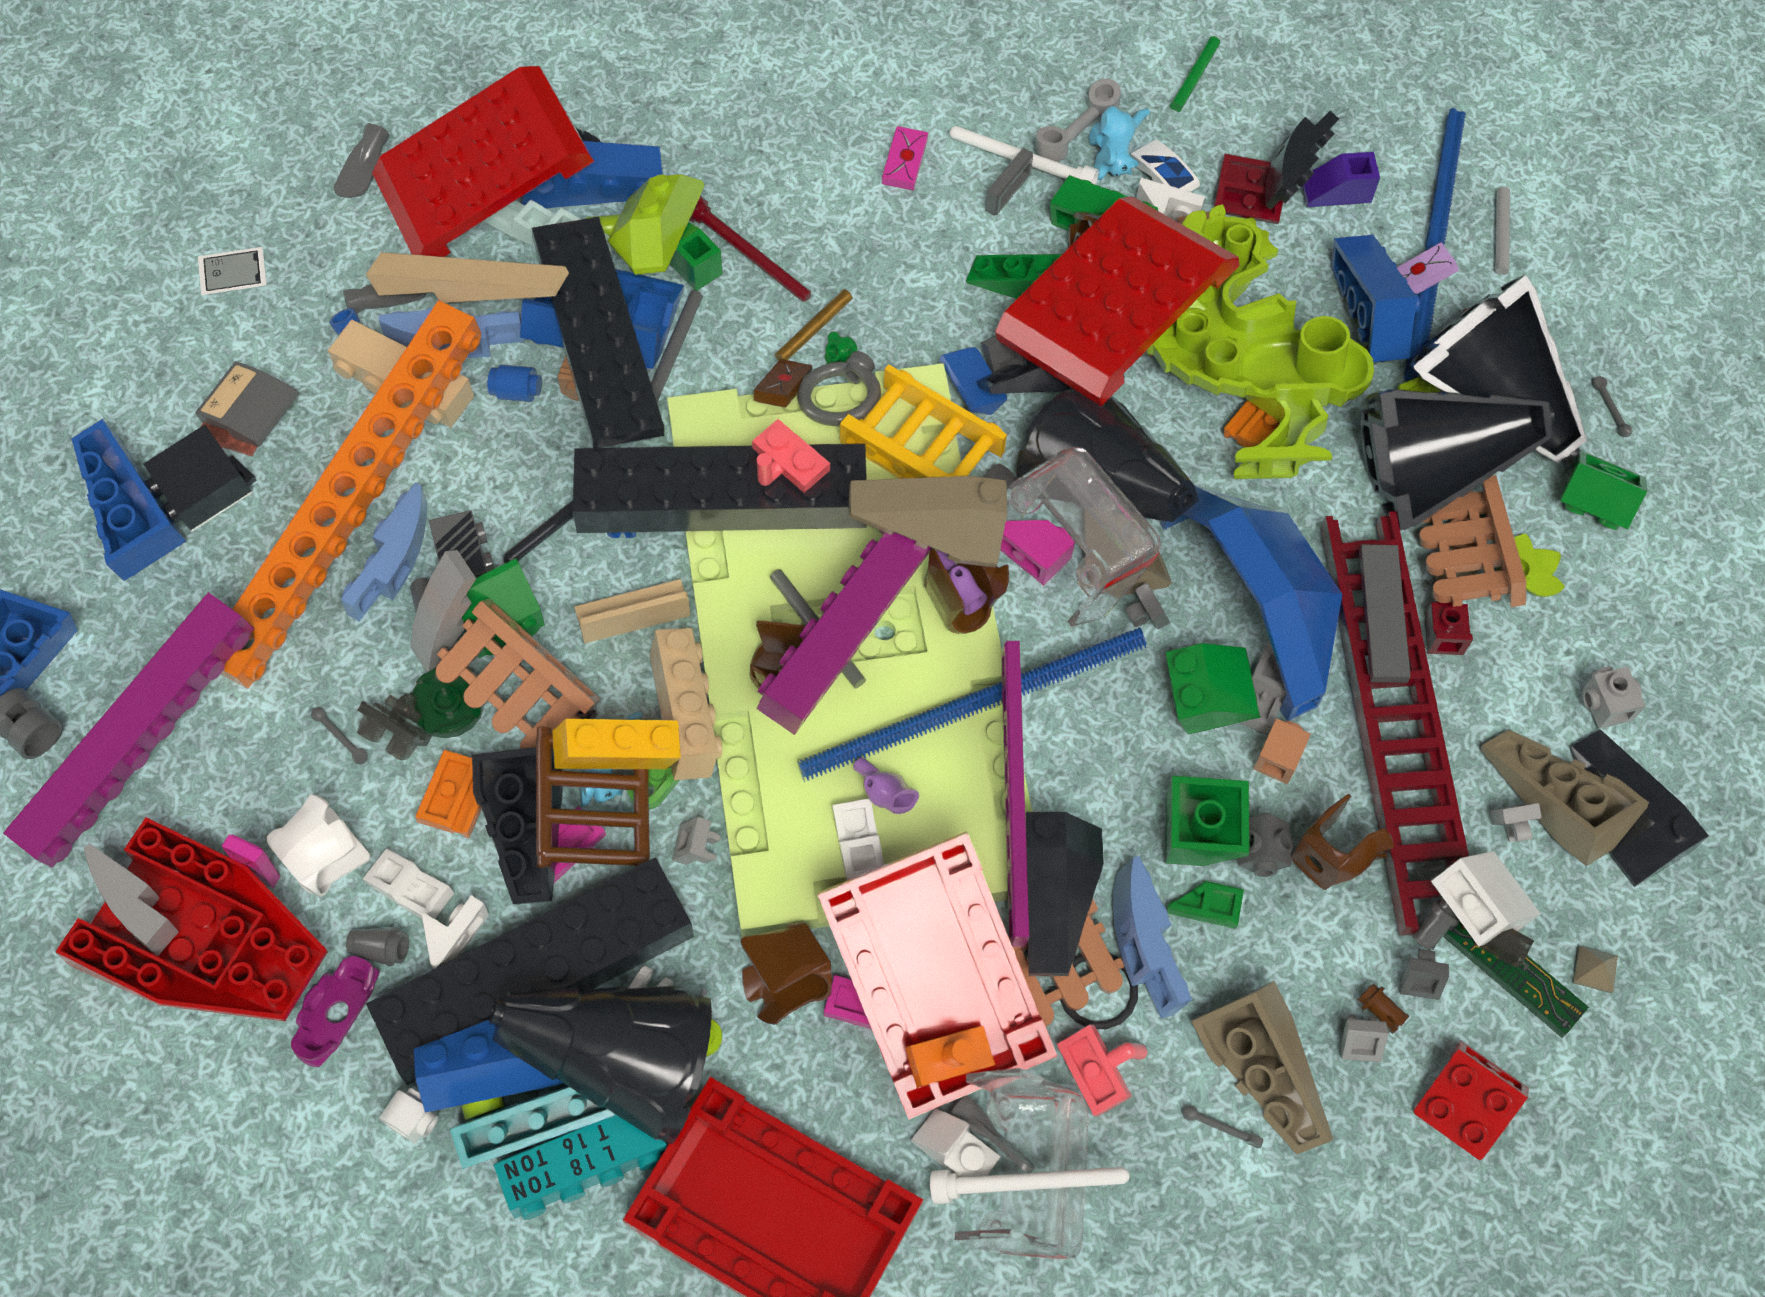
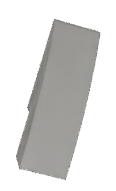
M89 843L84 848V852L98 891L110 910L130 933L158 957L179 932L167 918L152 908L160 898L148 884Z

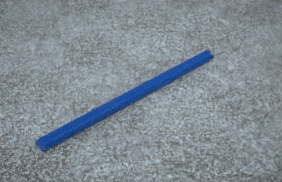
M1455 108L1449 109V115H1447L1434 201L1431 208L1427 243L1425 246L1426 250L1424 251L1441 242L1444 245L1445 237L1447 236L1446 230H1448L1447 224H1449L1450 204H1452L1458 156L1462 143L1461 137L1466 118L1464 111L1460 112ZM1439 282L1417 294L1420 309L1414 317L1410 358L1406 359V369L1404 372L1405 381H1410L1420 376L1412 368L1411 362L1418 354L1421 357L1427 354L1423 347L1430 341V328H1432L1431 325L1433 324L1431 321H1433L1432 318L1434 317L1433 311H1435L1434 304H1436L1435 297H1437Z
M1138 627L1134 631L1130 630L1125 632V634H1121V636L1118 635L1113 637V639H1109V641L1105 640V643H1097L1092 645V647H1088V649L1084 648V651L1079 650V652L1071 653V655H1067L1063 659L1059 658V661L1054 660L1050 664L1046 663L1042 667L1038 666L1033 668V670H1029V672L1025 671V674L1021 673V692L1025 696V691L1029 694V689H1031L1032 693L1034 692L1033 687L1038 691V685L1042 689V684L1046 687L1047 682L1050 686L1051 681L1055 684V679L1058 683L1059 677L1063 681V676L1067 679V674L1071 678L1072 672L1076 676L1075 672L1077 671L1080 674V669L1084 672V667L1088 671V666L1090 669H1092L1093 665L1096 668L1097 663L1101 666V661L1105 664V659L1109 663V658L1113 661V656L1117 660L1118 655L1122 658V653L1126 656V651L1129 655L1130 649L1134 653V648L1138 651V646L1141 650L1142 646L1146 648L1147 643L1142 629ZM1002 681L991 685V687L987 686V689L982 688L978 692L974 691V694L969 693L970 696L965 695L961 699L957 698V701L952 700L948 704L944 703V706L939 705L940 708L936 706L935 709L931 708V711L927 710V713L923 711L922 714L918 713V716L914 715V718L910 716L909 719L905 718V721L901 720V723L896 722L892 726L888 725V728L883 727L879 731L875 730V733L870 732L866 736L862 735V738L857 737V740L853 739V742L849 740V744L844 742V745L840 744V747L836 745L835 748L831 747V750L826 749L827 752H818V756L813 754V757L809 756V759L804 758L805 761L800 759V762L797 761L802 779L805 782L804 777H806L809 781V775L814 779L813 774L815 773L816 777H818L817 772L822 776V770L827 774V768L829 772H831V767L836 770L835 765L839 769L840 763L844 767V762L849 765L848 760L853 763V758L857 761L858 756L862 758L861 755L866 758V753L870 757V751L875 755V750L879 753V748H881L883 752V746L888 750V744L892 748V743L897 746L896 741L901 744V739L904 743L905 738L910 741L909 736L914 739V734L917 738L918 733L923 736L922 731L927 734L926 729L930 733L931 728L936 731L935 726L940 729L939 724L944 728V722L949 726V720L953 724L952 719L957 722V717L961 721V716L966 719L965 714H967L969 718L970 712L974 716V711L978 714V709L982 713V707L987 711V706L991 709V704H993L995 708V702L1000 706V700L1002 702Z

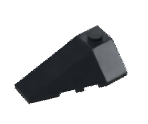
M1026 359V364L1022 366L1020 364L1008 365L977 381L978 387L990 394L1056 392L1071 389L1070 386Z
M1601 729L1569 748L1573 759L1586 764L1584 770L1602 778H1605L1607 774L1621 780L1649 802L1647 809L1616 847L1609 852L1610 857L1634 887L1690 854L1709 837L1687 807Z
M536 747L472 755L473 794L477 805H481L487 822L485 827L489 838H492L499 856L498 864L512 903L520 905L552 901L556 862H551L550 867H537ZM552 750V770L562 771V769H555L554 750ZM552 786V808L561 809L563 786ZM552 824V847L558 846L560 824Z
M1026 812L1029 915L1028 976H1069L1104 865L1102 828L1067 812Z

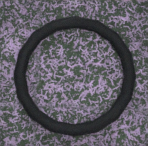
M1081 954L1074 957V968L1079 963L1085 961ZM1110 954V955L1112 956L1113 960H1116V959L1119 958V957H1117V956H1115V955ZM1125 967L1121 970L1125 973L1130 984V999L1123 1012L1116 1018L1107 1021H1091L1080 1016L1076 1011L1069 1009L1062 999L1060 1002L1064 1011L1076 1023L1085 1027L1095 1025L1096 1029L1106 1030L1122 1024L1133 1013L1138 1001V985L1132 986Z

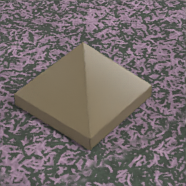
M1579 946L1577 949L1573 984L1612 994L1614 991L1618 955Z

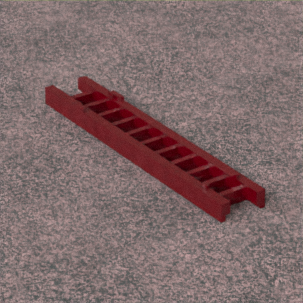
M1396 511L1389 512L1387 516L1379 518L1376 524L1378 541L1361 540L1349 543H1342L1338 520H1333V516H1325L1320 530L1329 575L1342 593L1338 623L1378 829L1385 828L1391 835L1394 844L1393 849L1383 853H1386L1388 856L1384 860L1399 936L1413 935L1419 929L1413 899L1442 896L1431 882L1432 880L1409 881L1406 863L1445 860L1446 866L1449 868L1460 858L1469 857L1397 513ZM1361 545H1398L1410 667L1408 683L1370 682V673H1368L1365 656H1368L1367 640L1361 639L1358 624L1365 623L1364 607H1355L1352 591L1362 590L1361 574L1349 575L1346 559L1359 558ZM1410 687L1413 705L1375 707L1372 689ZM1417 721L1420 738L1381 740L1378 723ZM1424 755L1427 771L1388 774L1385 756ZM1431 789L1434 806L1395 809L1392 792ZM1438 824L1441 842L1402 845L1399 827Z

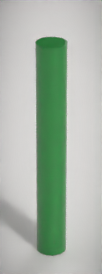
M1215 36L1209 37L1171 102L1170 108L1172 110L1182 111L1221 43L1219 38Z

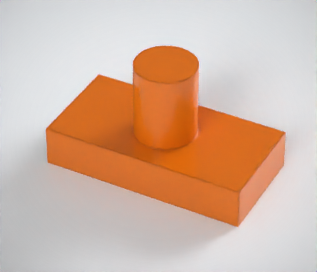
M984 1026L905 1048L917 1088L995 1065Z

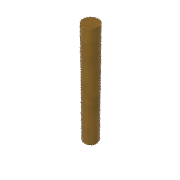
M843 289L775 353L776 359L778 361L780 359L789 360L853 299L851 293Z

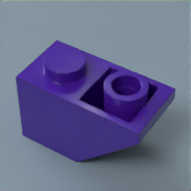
M1374 151L1343 153L1314 169L1313 176L1302 188L1307 207L1372 203L1380 181Z

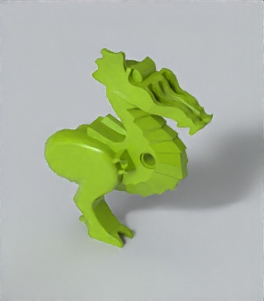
M1223 204L1210 210L1209 219H1207L1205 210L1193 211L1185 218L1182 225L1238 256L1240 266L1217 289L1210 286L1148 348L1147 354L1155 356L1165 373L1172 372L1188 385L1195 384L1216 396L1222 392L1245 397L1248 401L1279 421V426L1259 445L1242 448L1236 453L1235 462L1244 463L1235 469L1234 479L1292 478L1298 475L1300 466L1310 461H1332V453L1329 450L1309 445L1326 430L1329 415L1323 406L1333 404L1342 407L1345 402L1361 396L1369 388L1374 374L1372 356L1363 346L1350 338L1348 327L1335 317H1314L1308 320L1301 329H1294L1296 300L1288 301L1280 293L1240 307L1235 306L1233 302L1248 288L1253 279L1268 272L1269 264L1266 261L1278 255V248L1270 243L1269 232L1256 226L1254 218L1225 216Z

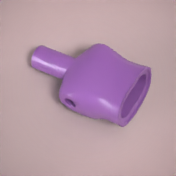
M937 550L939 558L964 602V609L962 611L965 615L972 614L985 604L987 595L978 587L967 568L959 566L955 561L947 558L948 554Z
M859 758L855 762L853 768L865 778V791L874 805L886 808L894 814L906 813L915 806L919 799V792L909 787L901 775L880 771L864 758Z

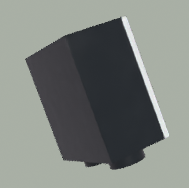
M206 425L201 426L143 463L151 475L145 479L157 497L164 494L168 500L163 507L175 523L182 520L191 532L253 493Z

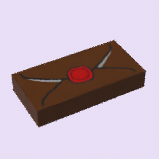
M780 359L754 389V401L786 408L798 394L802 380L812 371V365Z

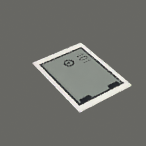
M263 247L198 256L201 295L266 285Z

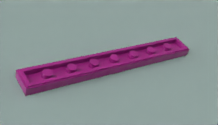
M1006 640L1001 654L1009 940L1012 947H1025L1029 939L1020 641Z

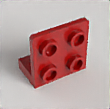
M1460 1040L1452 1051L1448 1063L1414 1108V1114L1476 1159L1482 1160L1528 1099L1529 1087Z

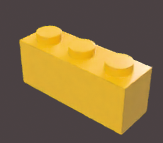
M565 719L553 730L555 769L666 770L681 758L677 720Z

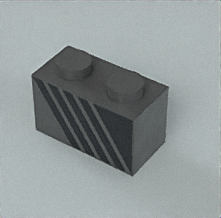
M472 510L429 520L438 562H440L445 551L458 550L476 578L494 569L490 552L483 554L481 544L488 543L483 522L475 523Z

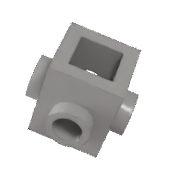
M1611 666L1601 668L1592 673L1591 679L1582 689L1584 704L1592 712L1599 729L1633 721L1646 706L1642 699L1641 686L1638 680L1633 678L1629 667L1615 670Z

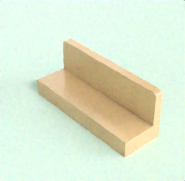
M681 579L574 606L584 644L691 616L687 592L684 591Z

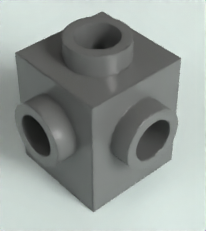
M1269 813L1250 817L1249 855L1237 858L1238 866L1254 872V875L1259 877L1273 876L1277 874V870L1291 867L1293 843L1289 834V823Z

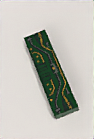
M1459 922L1457 926H1451L1443 936L1561 1038L1571 1030L1588 1010L1589 1007L1502 933L1485 945L1478 946L1466 929H1462L1461 922Z

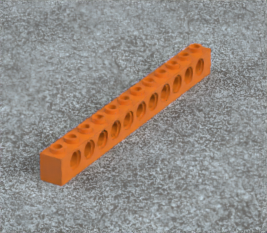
M440 300L437 301L232 610L242 616L254 628L249 640H255L250 648L235 651L225 663L221 675L247 689L250 688L254 681L262 677L266 670V662L274 650H278L285 642L287 630L293 621L304 613L307 600L314 589L319 588L325 581L327 569L333 560L344 552L348 537L354 528L359 527L363 523L367 508L374 498L382 494L386 485V479L392 470L399 467L404 460L405 450L411 441L418 438L422 433L424 421L430 412L437 409L442 402L443 392L449 383L456 380L462 370V363L468 354L477 349L482 333L473 316ZM450 344L448 348L438 350L442 345ZM432 372L427 378L419 379L424 373ZM406 401H413L409 406L400 408ZM394 430L389 436L381 437L385 431ZM374 459L370 465L362 467L366 460ZM355 488L352 494L342 496L347 489ZM335 518L331 525L322 527L327 519ZM316 547L310 556L302 557L307 549ZM295 578L292 585L282 588L286 580ZM275 608L274 613L270 617L262 619L263 614L268 609Z

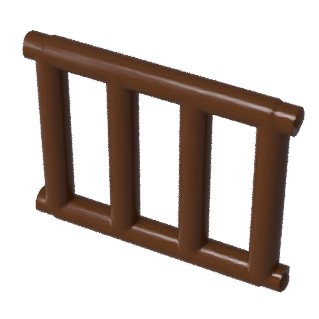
M537 727V867H550L551 862L637 867L649 861L648 769H633V775L552 770L553 733H551L550 727ZM552 786L633 790L634 812L552 808ZM552 824L634 828V850L552 847Z

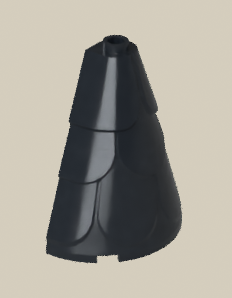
M1522 275L1504 284L1501 287L1502 293L1488 294L1448 324L1423 347L1427 354L1424 357H1421L1419 354L1415 356L1411 366L1419 373L1422 379L1444 392L1479 395L1484 392L1537 398L1549 402L1555 417L1552 424L1553 437L1534 451L1553 462L1559 463L1562 461L1566 463L1580 453L1581 449L1579 446L1586 442L1587 439L1571 384L1565 380L1555 341L1550 336L1536 288L1531 284L1526 275Z
M1073 388L1060 393L1048 402L1034 418L1026 434L1030 435L1025 451H1019L1017 479L1054 456L1069 450L1056 466L1052 464L1017 481L1019 491L1027 494L1029 497L1071 503L1081 507L1110 510L1120 515L1169 522L1176 520L1199 501L1193 482L1169 451L1161 444H1158L1148 429L1141 425L1127 407L1113 395L1100 406Z
M1387 389L1367 396L1365 402L1369 405V408L1361 412V442L1369 479L1374 491H1379V494L1387 502L1381 506L1386 516L1389 512L1396 511L1400 531L1416 527L1458 497L1465 496L1498 471L1504 472L1552 438V424L1555 420L1553 409L1549 402L1545 400L1484 392L1479 395H1469L1443 391L1430 393Z
M684 985L645 988L623 986L581 991L578 987L506 993L502 1000H495L489 1024L495 1025L492 1038L494 1042L551 1080L557 1078L600 1108L608 1109L653 1139L673 1144L683 1129L691 1111L690 1107L684 1105L693 1096V1089L698 1090L710 1039L712 1006L711 998L706 997L708 992L706 989L686 987Z

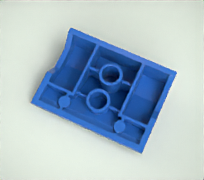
M615 269L646 368L653 369L662 354L684 291V285ZM535 297L534 300L524 298L521 309L520 338L532 340L537 344H549L564 348L550 297Z

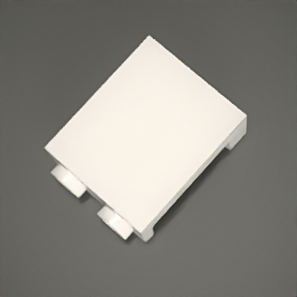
M1494 851L1460 858L1431 881L1478 946L1485 945L1502 931H1505L1507 935H1513L1541 915Z

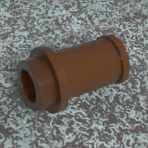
M1373 983L1357 1000L1362 1004L1361 1009L1363 1011L1368 1009L1380 1022H1387L1389 1032L1393 1034L1410 1016L1383 993L1385 989L1383 986L1378 988Z

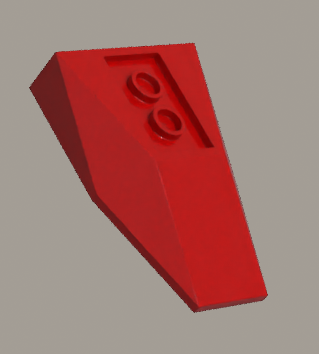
M145 817L124 848V851L132 860L127 870L148 884L160 899L152 908L167 918L179 932L157 957L130 933L105 902L91 924L77 918L55 953L69 966L159 1006L285 1022L328 953L327 949L246 865Z

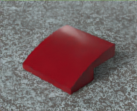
M1225 153L1214 207L1223 204L1227 215L1254 218L1258 221L1279 224L1283 202L1280 200L1271 210L1266 206L1265 202L1266 179L1271 162Z

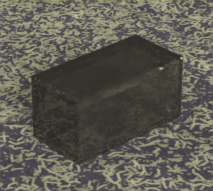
M1512 928L1502 931L1485 945L1479 947L1518 968L1525 960L1534 940Z

